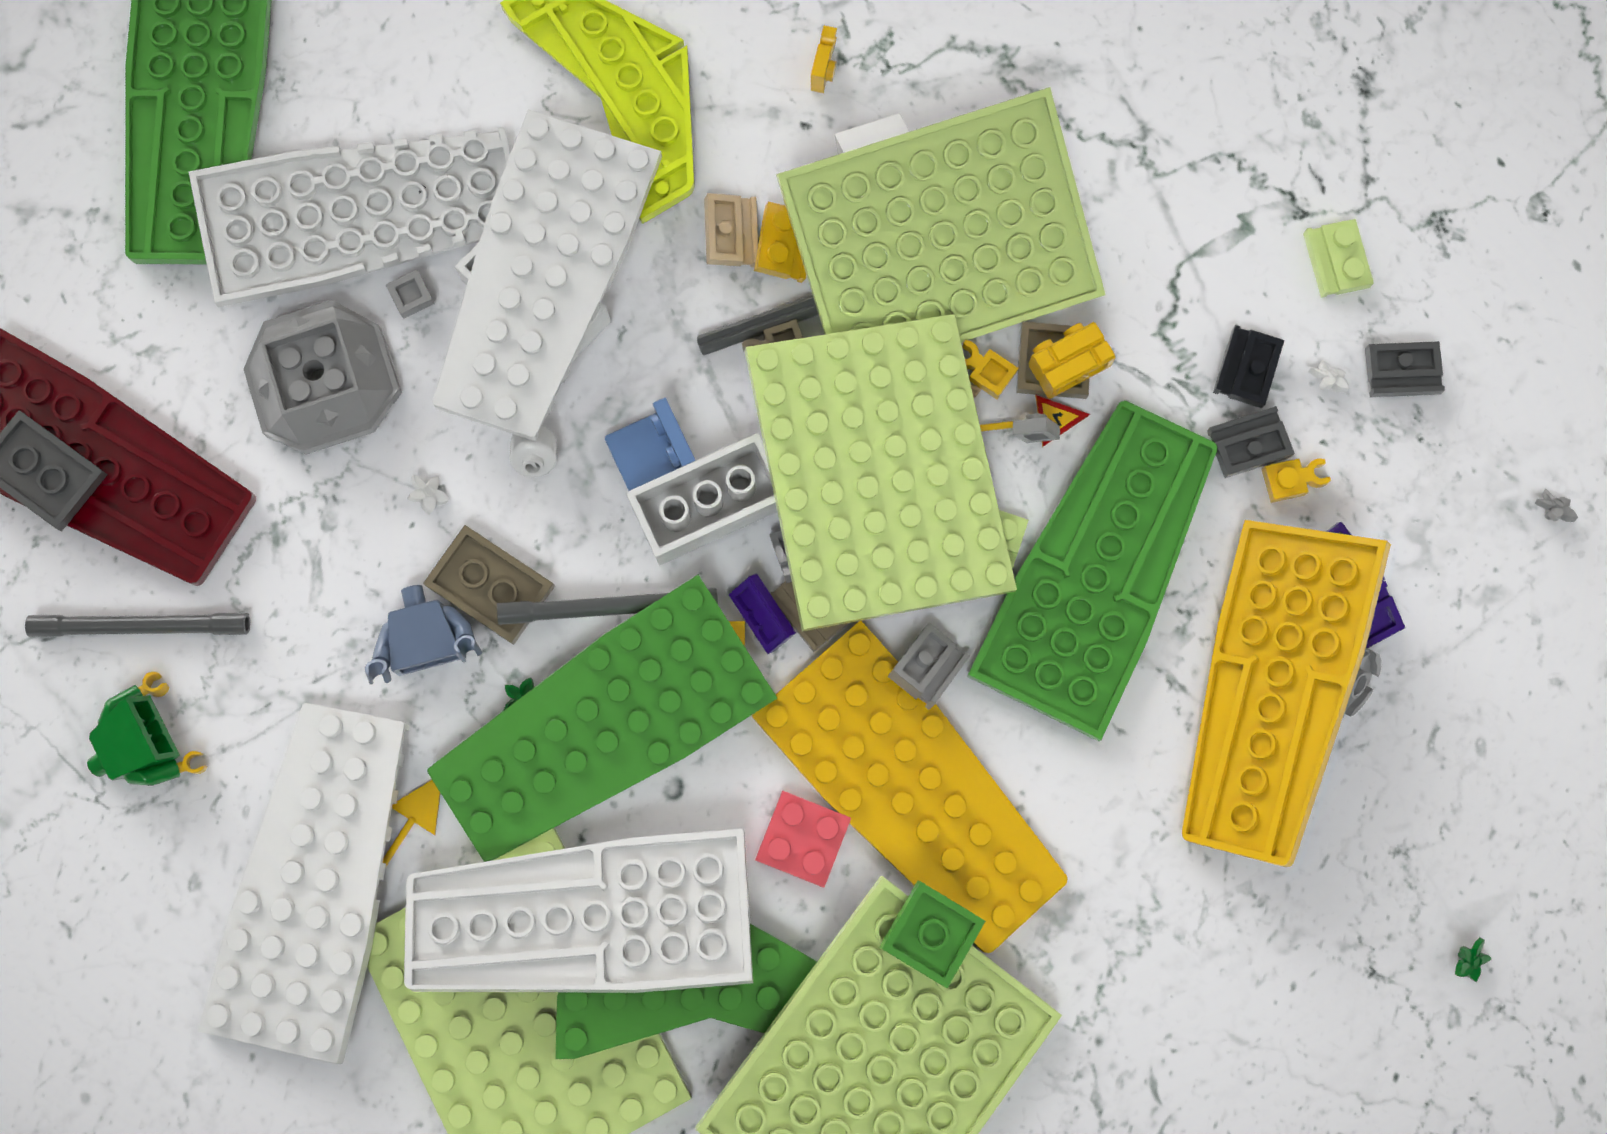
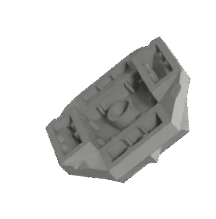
M333 300L264 321L243 369L262 434L306 455L374 433L387 415L391 405L397 401L402 393L380 326ZM324 369L321 378L315 381L310 380L315 370Z

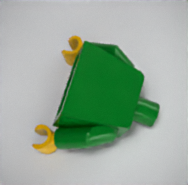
M158 672L147 673L142 680L141 686L133 685L105 702L98 719V725L89 735V740L96 752L87 761L88 769L93 775L102 777L107 774L108 778L112 781L125 779L127 783L132 785L154 786L178 778L180 773L185 771L192 774H201L206 771L208 767L206 765L197 769L190 767L191 759L203 755L201 752L190 751L184 756L183 761L176 762L175 760L180 757V754L151 696L147 695L150 693L154 697H162L169 691L167 683L151 688L154 681L162 678Z

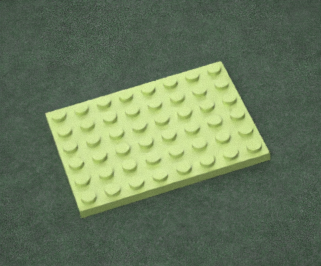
M1050 87L776 174L824 334L955 314L960 340L963 342L1105 295Z
M955 314L745 348L749 376L802 631L997 596L1017 590Z
M553 828L494 860L565 849L556 829ZM406 907L376 923L367 968L448 1134H629L692 1099L660 1033L576 1059H555L558 992L411 991L404 984Z
M880 876L695 1128L700 1134H979L1062 1015L973 946H971L948 988L943 987L879 948L908 898V895L886 878Z

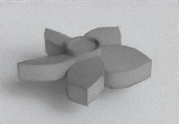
M1547 489L1542 494L1544 499L1539 498L1535 502L1536 505L1548 510L1545 514V518L1548 520L1557 521L1561 519L1566 522H1575L1578 518L1575 511L1569 507L1570 499L1565 497L1554 498Z

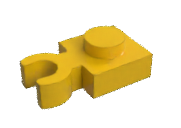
M823 26L820 44H818L811 71V91L824 93L826 82H833L837 61H833L831 58L837 40V28Z
M965 340L962 348L971 355L970 358L965 359L966 367L973 371L969 376L970 382L998 400L1019 368L991 349L982 356L979 354L975 343Z
M1300 459L1264 466L1261 470L1270 502L1305 496L1309 493L1307 485L1314 488L1326 486L1331 481V478H1318L1314 473L1315 468H1320L1326 464L1325 459H1315L1305 468H1302Z

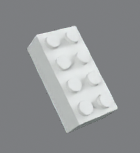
M759 433L753 434L626 492L659 566L777 512L764 444Z

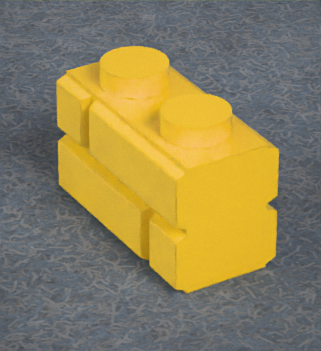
M1092 322L1085 327L1082 323H1077L1063 333L1064 338L1055 343L1051 339L1045 340L1032 350L1034 354L1031 355L1029 360V368L1039 381L1047 398L1052 399L1112 366L1116 358L1115 353L1108 342L1105 341L1104 335L1096 323Z

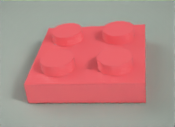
M782 791L755 861L824 888L851 817Z

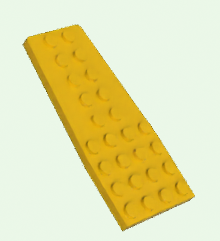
M1244 520L1215 637L1182 828V837L1186 841L1282 867H1290L1294 864L1365 653L1391 547L1387 540Z
M859 621L776 693V700L751 715V717L821 797L835 811L851 817L849 824L913 886L919 880L985 920L986 922L976 937L974 944L982 952L991 953L1066 885L1067 875L939 707L935 704L928 710L925 707V702L920 698L915 699L888 677L898 661L862 621Z

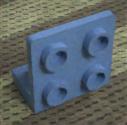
M666 397L652 403L655 414L605 436L607 446L628 491L696 461Z

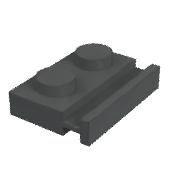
M1439 341L1369 344L1365 348L1368 382H1370L1371 387L1370 397L1440 395L1445 391V386H1442L1443 368Z
M1277 406L1212 426L1207 430L1208 436L1217 445L1216 457L1224 478L1290 458L1295 454L1283 421H1280L1277 414Z

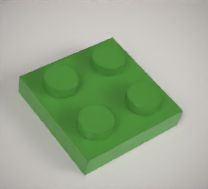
M918 880L879 948L943 987L948 988L986 921Z

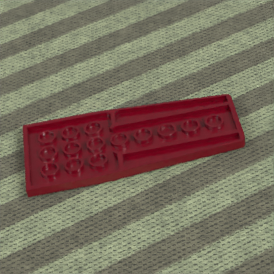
M0 328V433L20 410L108 474L67 526L194 586L202 585L255 504V494L84 375ZM0 488V494L23 505Z

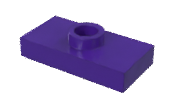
M757 573L746 578L729 594V597L767 655L776 651L796 634Z

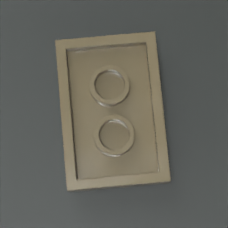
M464 525L423 582L427 588L513 645L529 623L498 625L497 603L520 601L544 602L555 587L554 583L466 525Z

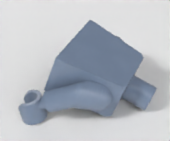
M413 585L401 590L405 608L388 613V622L382 625L372 660L365 666V673L369 684H373L374 678L381 674L384 682L389 683L391 681L389 667H391L392 672L402 676L458 660L466 662L467 652L474 650L477 656H480L482 651L475 641L471 624L454 607L444 606L439 600L426 602L422 585Z

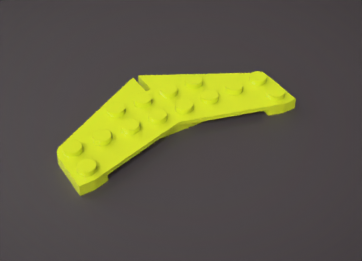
M504 0L500 2L502 10L514 26L601 98L612 136L661 151L662 158L639 217L641 223L644 224L688 198L694 191L695 182L687 45L684 46V40L606 0Z

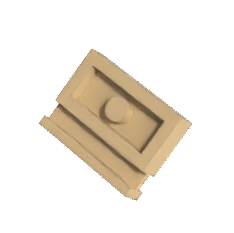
M707 193L704 198L706 263L711 265H750V267H755L758 250L756 197L748 199L737 195Z

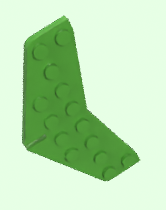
M750 924L753 983L640 993L558 992L555 1059L580 1058L709 1018L765 1033L817 961Z

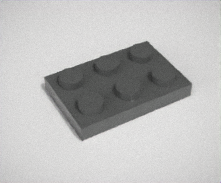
M19 410L0 433V488L55 529L62 532L108 474Z

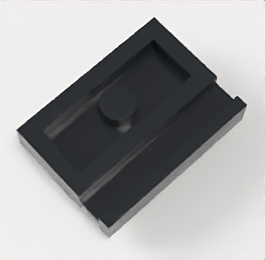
M1235 325L1231 331L1213 393H1221L1227 395L1230 399L1263 408L1266 405L1285 340L1254 330H1244L1240 326Z

